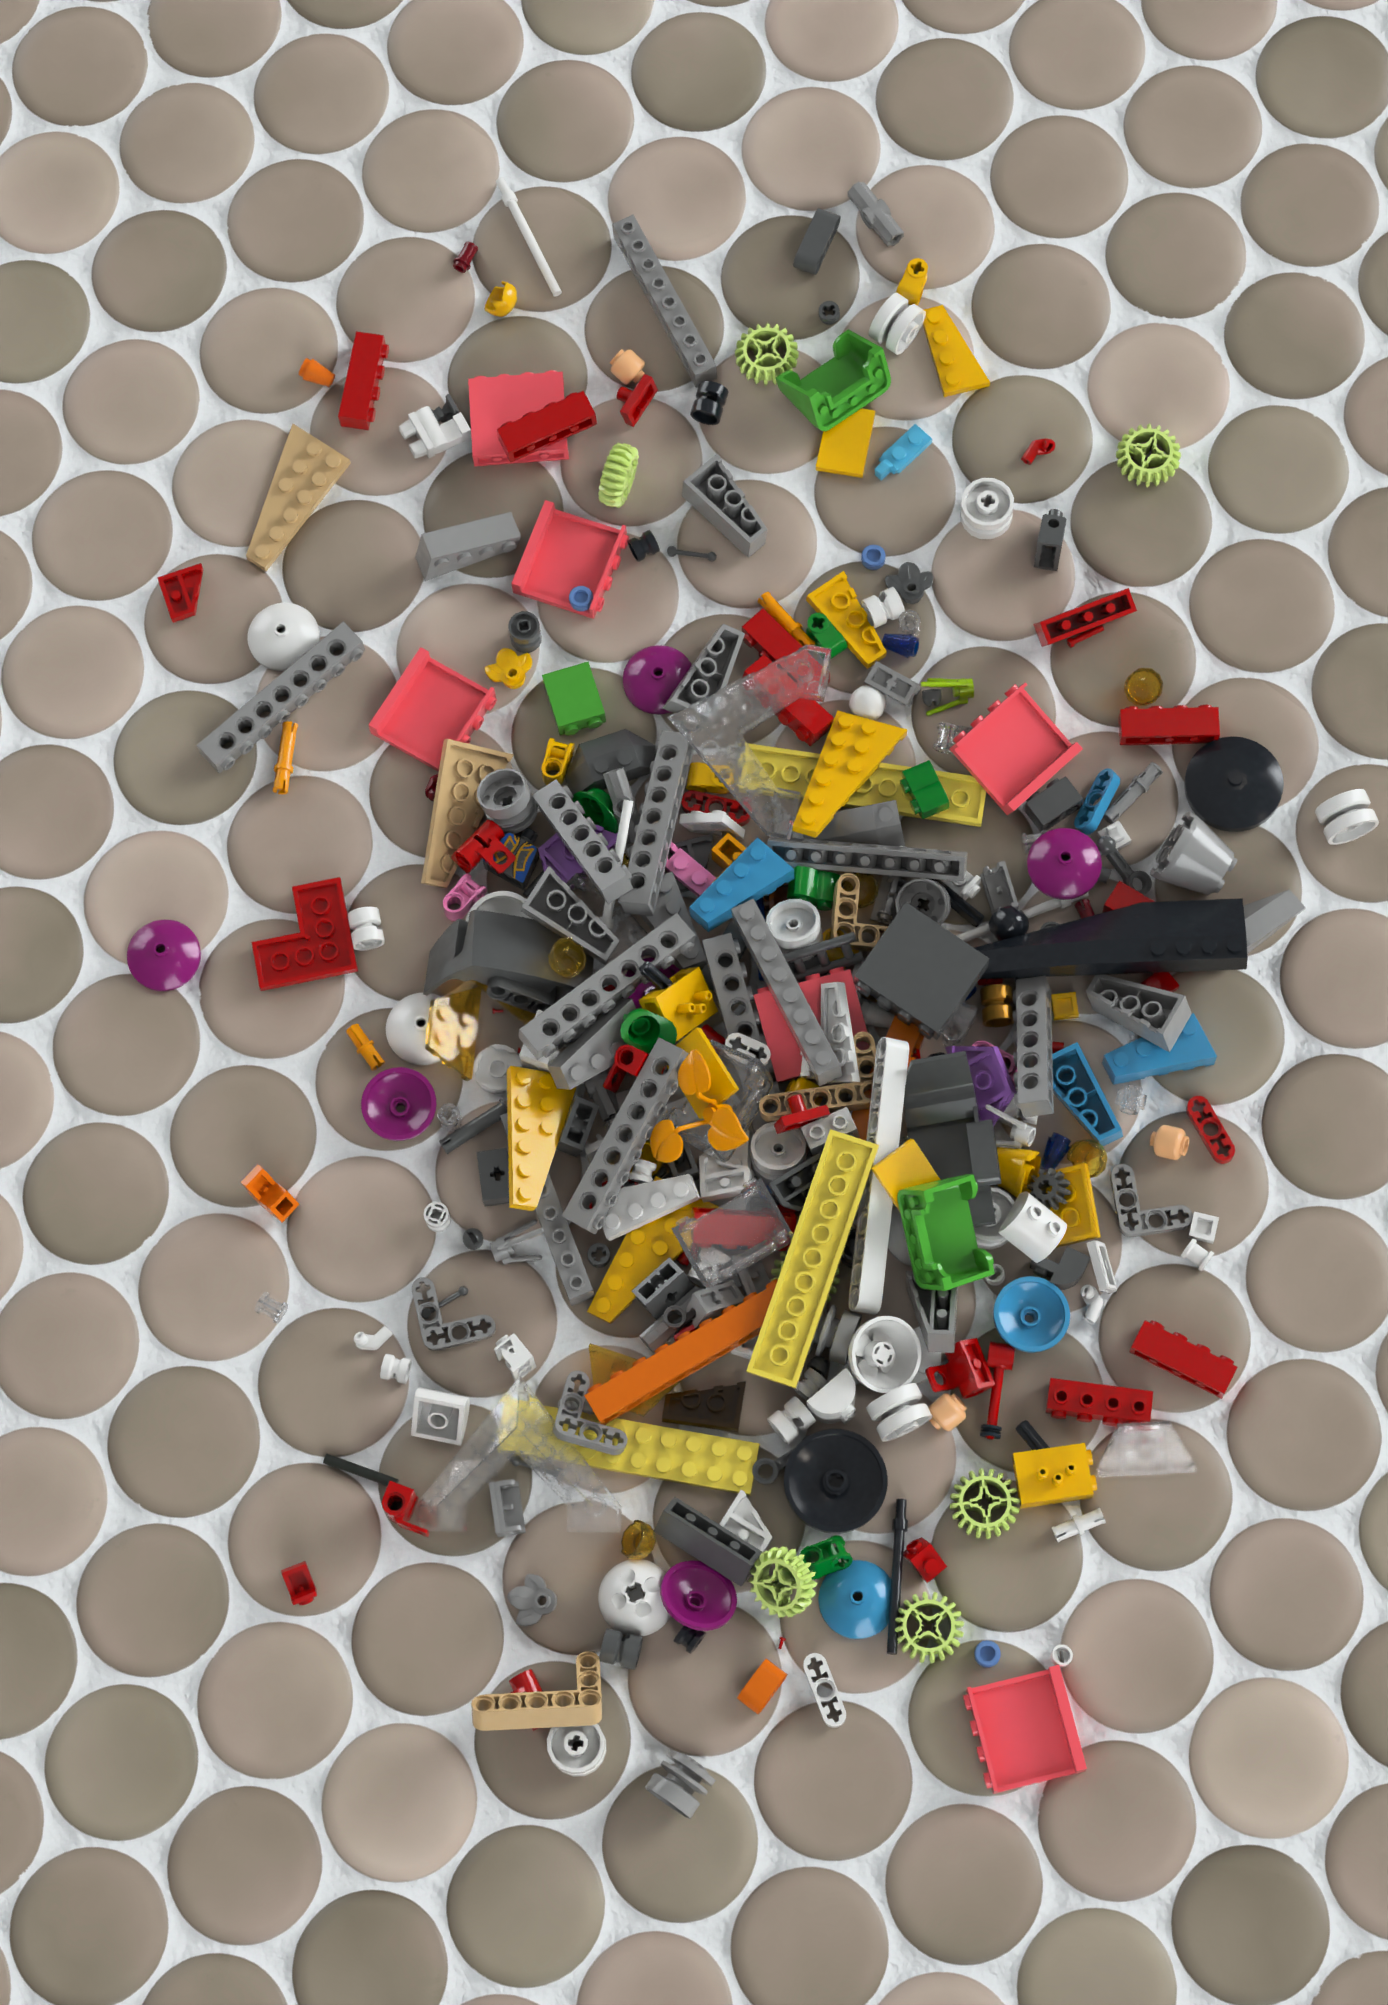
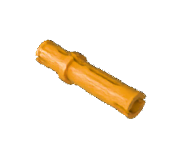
M770 592L763 593L761 595L763 600L759 598L757 602L807 651H810L812 648L809 645L814 647L815 642L804 632L803 626L793 620Z
M291 721L282 723L277 764L274 765V772L276 773L272 791L277 793L279 789L278 794L282 795L288 793L289 779L294 769L292 759L298 724L293 723L292 726Z

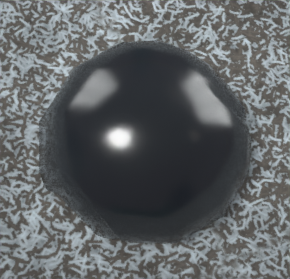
M1008 905L1000 908L992 915L989 921V929L998 941L1026 934L1029 929L1028 917L1022 910L1018 911L1013 906Z

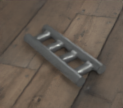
M854 932L783 954L787 963L793 961L797 971L793 975L797 982L806 980L805 977L812 974L820 973L822 975L828 973L829 970L847 967L864 961L862 952L854 954L850 943L857 941ZM840 946L844 957L830 961L826 951ZM817 954L821 965L806 969L802 958Z

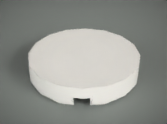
M494 1044L478 1053L474 1060L473 1073L476 1082L483 1090L492 1094H503L507 1092V1069L510 1066L522 1067L519 1055L513 1048Z

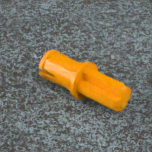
M353 1024L346 1030V1033L357 1047L356 1052L363 1056L372 1071L377 1069L376 1066L380 1068L385 1063L373 1046V1040L370 1041L359 1024Z

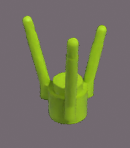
M928 678L927 682L920 683L922 687H952L953 696L959 698L927 711V716L960 704H968V698H974L972 678Z

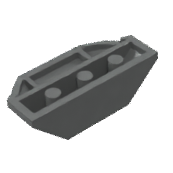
M627 729L581 743L565 775L567 786L572 795L579 791L587 792L592 788L607 789L603 774L624 767L628 781L650 774L651 762L655 761V745Z
M822 1151L768 1184L782 1207L802 1212Z

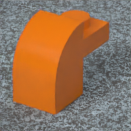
M258 1164L240 1182L264 1209L282 1223L299 1206V1203L293 1196L276 1183Z

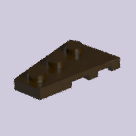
M746 1381L725 1387L723 1385L714 1386L713 1389L701 1391L695 1389L666 1394L662 1422L738 1433Z

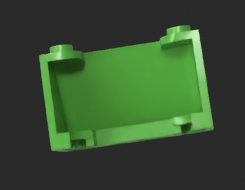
M849 329L835 339L833 343L835 357L801 380L799 375L792 370L785 371L776 377L779 390L813 426L822 431L830 430L885 393L891 384V376L883 348Z
M965 1174L899 1190L898 1205L913 1275L916 1283L922 1289L946 1291L995 1274L992 1255L985 1249L978 1248L970 1213L968 1200L975 1198L978 1191L974 1174Z

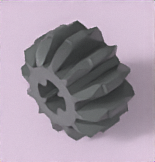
M1049 1168L1047 1172L1044 1169H1039V1177L1031 1175L1032 1180L1035 1181L1034 1184L1027 1185V1188L1032 1190L1030 1194L1049 1210L1051 1207L1054 1210H1059V1202L1067 1204L1066 1199L1063 1198L1064 1195L1071 1194V1191L1066 1189L1070 1185V1181L1064 1179L1065 1174L1059 1171L1056 1173L1054 1168ZM1050 1186H1052L1051 1192L1047 1191L1048 1193H1046L1047 1187L1051 1188Z

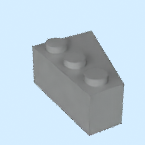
M906 1271L907 1292L928 1352L954 1353L958 1287L946 1291L922 1289L916 1283L913 1271Z

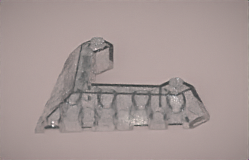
M807 644L799 648L798 651L768 664L767 667L753 672L718 690L717 693L707 696L689 705L690 707L667 717L765 835L791 841L794 834L792 831L793 824L801 806L803 795L798 791L777 788L743 738V735L799 698L824 702L829 680L830 648Z
M519 1376L416 1503L415 1525L428 1531H467V1505L518 1455L567 1505V1532L621 1533L622 1506L586 1462L574 1444L562 1441L554 1435L553 1426L555 1420L527 1386L522 1377Z

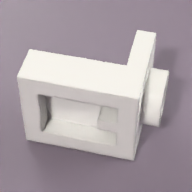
M967 870L964 881L942 880L943 883L965 901L969 897L971 899L974 898L981 889V877L978 875L974 877Z

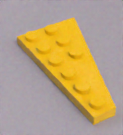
M837 710L795 818L792 831L816 838L831 822L835 813L846 805L850 796L855 791L857 792L877 770L881 761L892 753L896 744L907 736V729Z
M510 1066L507 1069L509 1208L534 1211L537 1208L576 1087L571 1090L557 1089L550 1072Z
M656 1176L654 1181L662 1179ZM700 1197L699 1200L627 1233L587 1312L611 1324L636 1298L632 1290L669 1257L674 1261L692 1242V1208L721 1207L711 1202H703Z

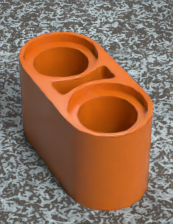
M765 1659L742 1689L737 1699L756 1714H759L788 1674L768 1659Z

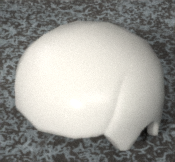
M863 685L856 689L849 700V708L853 715L871 720L880 718L887 705L884 694L870 685Z

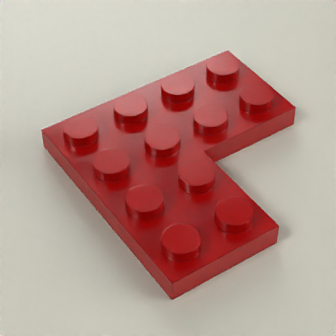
M340 877L293 886L292 891L300 932L252 942L261 991L358 972Z

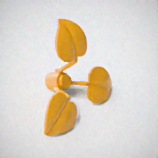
M697 1049L692 1050L680 1065L678 1083L685 1094L694 1095L696 1093L697 1098L709 1103V1105L703 1111L704 1120L679 1126L676 1129L673 1122L669 1119L662 1120L655 1125L650 1137V1147L654 1158L664 1163L674 1162L682 1154L683 1140L678 1133L705 1124L711 1126L708 1131V1141L714 1149L719 1151L735 1149L749 1140L729 1104H717L716 1099H710L702 1095V1093L710 1089L711 1075L701 1053Z

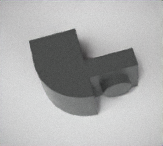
M1067 1246L1059 1264L1045 1258L1038 1263L1032 1260L1030 1268L1033 1269L1035 1275L1045 1279L1048 1276L1051 1278L1050 1283L1056 1285L1060 1290H1066L1080 1281L1090 1257Z

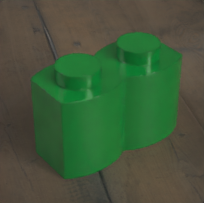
M929 760L902 771L903 779L900 780V784L904 793L909 792L913 799L910 801V805L915 815L919 813L920 817L925 819L949 809L948 797Z
M805 866L794 867V879L788 882L787 899H802L817 906L818 910H831L833 907L835 883L841 876Z

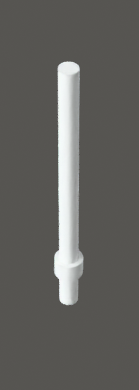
M504 177L498 178L496 183L502 193L501 198L505 206L509 207L553 296H559L562 291L517 204L518 199L514 191L510 190Z
M624 800L614 850L620 859V862H618L620 866H622L634 802ZM615 900L610 904H607L605 901L603 915L599 918L609 930L610 928L613 929L614 919H612Z
M1087 892L1083 896L1070 900L1054 898L1022 911L1029 919L1058 907L1063 909L1071 906L1072 902L1088 897L1089 894ZM989 923L956 936L964 942L991 933Z

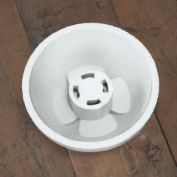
M879 1316L870 1319L862 1324L852 1336L848 1350L850 1368L854 1376L865 1387L876 1392L888 1393L909 1384L917 1374L921 1362L919 1339L912 1327L900 1318Z
M643 1559L626 1560L615 1565L603 1578L598 1594L599 1608L607 1624L614 1630L621 1631L623 1635L630 1633L646 1636L662 1628L671 1617L663 1605L660 1594L661 1583L666 1572L657 1564Z

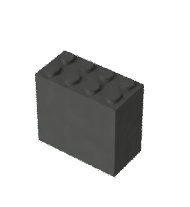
M905 902L854 975V984L857 986L856 990L867 998L869 995L873 996L877 1000L876 1004L888 1012L890 1009L898 1014L897 1018L909 1026L911 1023L919 1028L918 1032L929 1040L932 1037L938 1040L988 968L990 958Z

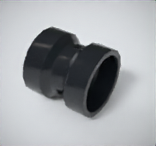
M650 530L643 532L639 539L634 537L627 541L637 562L645 559L646 553L655 554L660 551L658 543Z

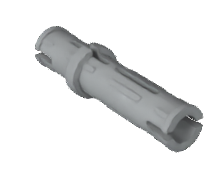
M1151 762L1139 776H1135L1132 779V783L1107 808L1103 818L1110 824H1113L1142 793H1146L1149 790V786L1163 773L1162 769L1156 763Z

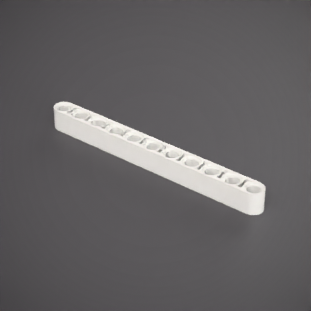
M888 1037L880 1038L875 1056L866 1141L879 1145L873 1166L899 1147L909 1043ZM872 1170L859 1204L848 1305L851 1311L876 1315L880 1311L882 1304L893 1201Z

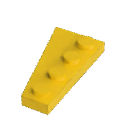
M940 305L923 309L926 311L923 328L943 396L947 397L989 387V379L944 306Z
M844 571L807 595L806 601L817 613H822L829 619L835 629L846 640L850 651L866 669L873 666L876 661L886 657L887 651L874 627L870 625L864 608H861L853 587H850Z

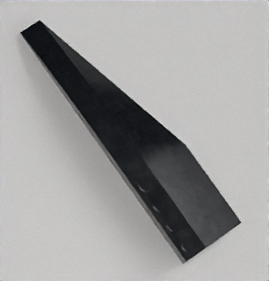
M1243 898L1141 902L974 947L990 958L988 968L980 979L1247 969L1248 960Z

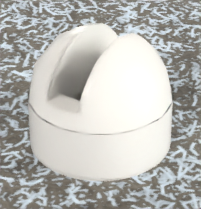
M993 1264L995 1274L985 1277V1280L992 1286H998L1003 1283L1005 1272L1001 1265Z
M1058 1645L1052 1650L1050 1659L1055 1666L1065 1667L1072 1661L1073 1653L1068 1646ZM1058 1651H1061L1062 1662H1059Z

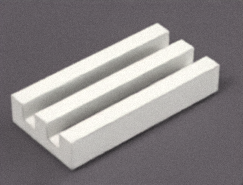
M1096 1240L1086 1243L1099 1291L1107 1294L1116 1292L1117 1286L1105 1243Z

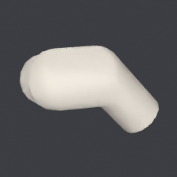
M384 1325L375 1335L364 1334V1332L356 1333L354 1342L361 1350H377L393 1333Z

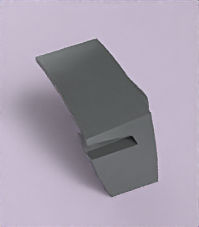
M473 910L469 914L468 922L457 919L444 931L430 950L423 995L428 996L449 979L474 980L487 985L489 997L536 1014L538 1009L545 1011L555 1003L556 985L573 990L593 975L594 958L534 919L497 912Z
M966 1051L911 1060L907 1070L904 1095V1112L908 1139L915 1140L940 1180L965 1174H974L978 1191L975 1198L968 1200L973 1227L996 1224L991 1185L1001 1184L995 1131L992 1119L980 1120Z

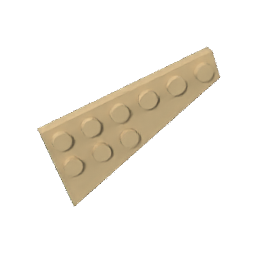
M292 424L246 554L247 560L267 572L351 464L350 459L295 424Z
M451 739L443 741L421 884L440 888L448 887L458 867L450 857L473 834L484 815V811L477 798V788L481 780L489 773L498 769H505L514 754Z

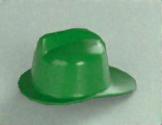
M592 788L587 792L579 791L573 795L572 801L580 803L585 811V814H583L585 819L590 817L595 825L604 827V830L617 834L618 825L614 817L613 803L608 793L599 788Z
M641 1008L624 1014L620 1034L623 1041L628 1045L650 1053L658 1038L673 1045L675 1044L677 1029L667 1018Z

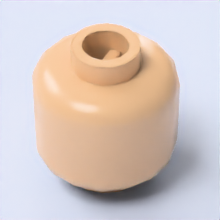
M621 349L610 362L612 365L611 373L625 385L630 384L632 381L636 384L645 374L642 371L645 362L631 349L626 351Z
M1162 1125L1157 1132H1152L1150 1146H1153L1156 1156L1178 1160L1187 1153L1189 1137L1186 1136L1185 1131L1181 1128Z
M944 1393L929 1406L933 1416L929 1421L937 1430L943 1428L945 1431H952L966 1418L965 1410L967 1407L955 1393L952 1395Z

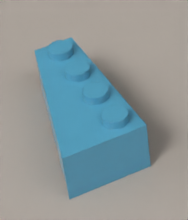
M757 837L689 907L690 917L707 932H710L733 917L732 908L753 898L757 901L766 894L769 895L782 884L792 881L794 879V869Z
M1192 1013L1170 1053L1141 1037L1104 1054L1102 1065L1112 1084L1116 1085L1145 1079V1077L1161 1076L1169 1072L1186 1071L1204 1065L1205 1067L1215 1064L1217 1055L1195 1014Z
M1078 1042L1053 1053V1093L1100 1147L1122 1138V1129Z

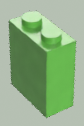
M589 662L542 675L543 684L560 736L564 734L567 736L574 735L581 729L597 728L606 722L605 711Z

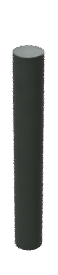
M326 1454L323 1461L324 1464L388 1486L389 1481L399 1482L397 1478L330 1454Z

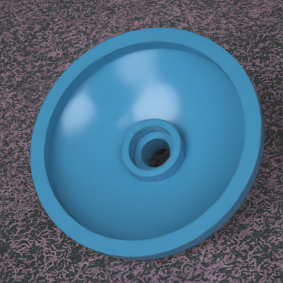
M1028 1276L1011 1281L1000 1291L995 1300L993 1319L999 1335L1006 1343L1020 1351L1035 1353L1052 1348L1064 1337L1070 1323V1308L1066 1297L1056 1285L1040 1277ZM1025 1316H1032L1033 1322H1027Z
M853 1560L848 1568L826 1575L820 1586L818 1596L819 1609L824 1621L833 1631L850 1639H865L880 1633L889 1624L891 1579L879 1566L862 1560ZM861 1593L863 1596L862 1600L855 1601L853 1594Z

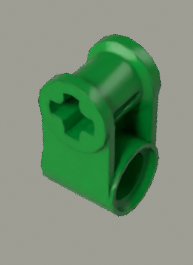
M814 613L808 618L806 634L815 642V647L824 660L829 661L848 648L842 634L835 629L824 614Z
M832 1536L822 1542L802 1549L800 1554L804 1555V1563H811L808 1568L809 1571L816 1572L812 1579H819L830 1573L846 1569L851 1565L853 1558L844 1547L845 1541L843 1537Z

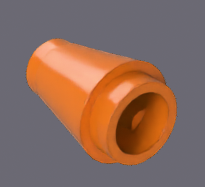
M306 358L299 370V375L303 377V380L330 387L335 379V374L313 358L311 360Z

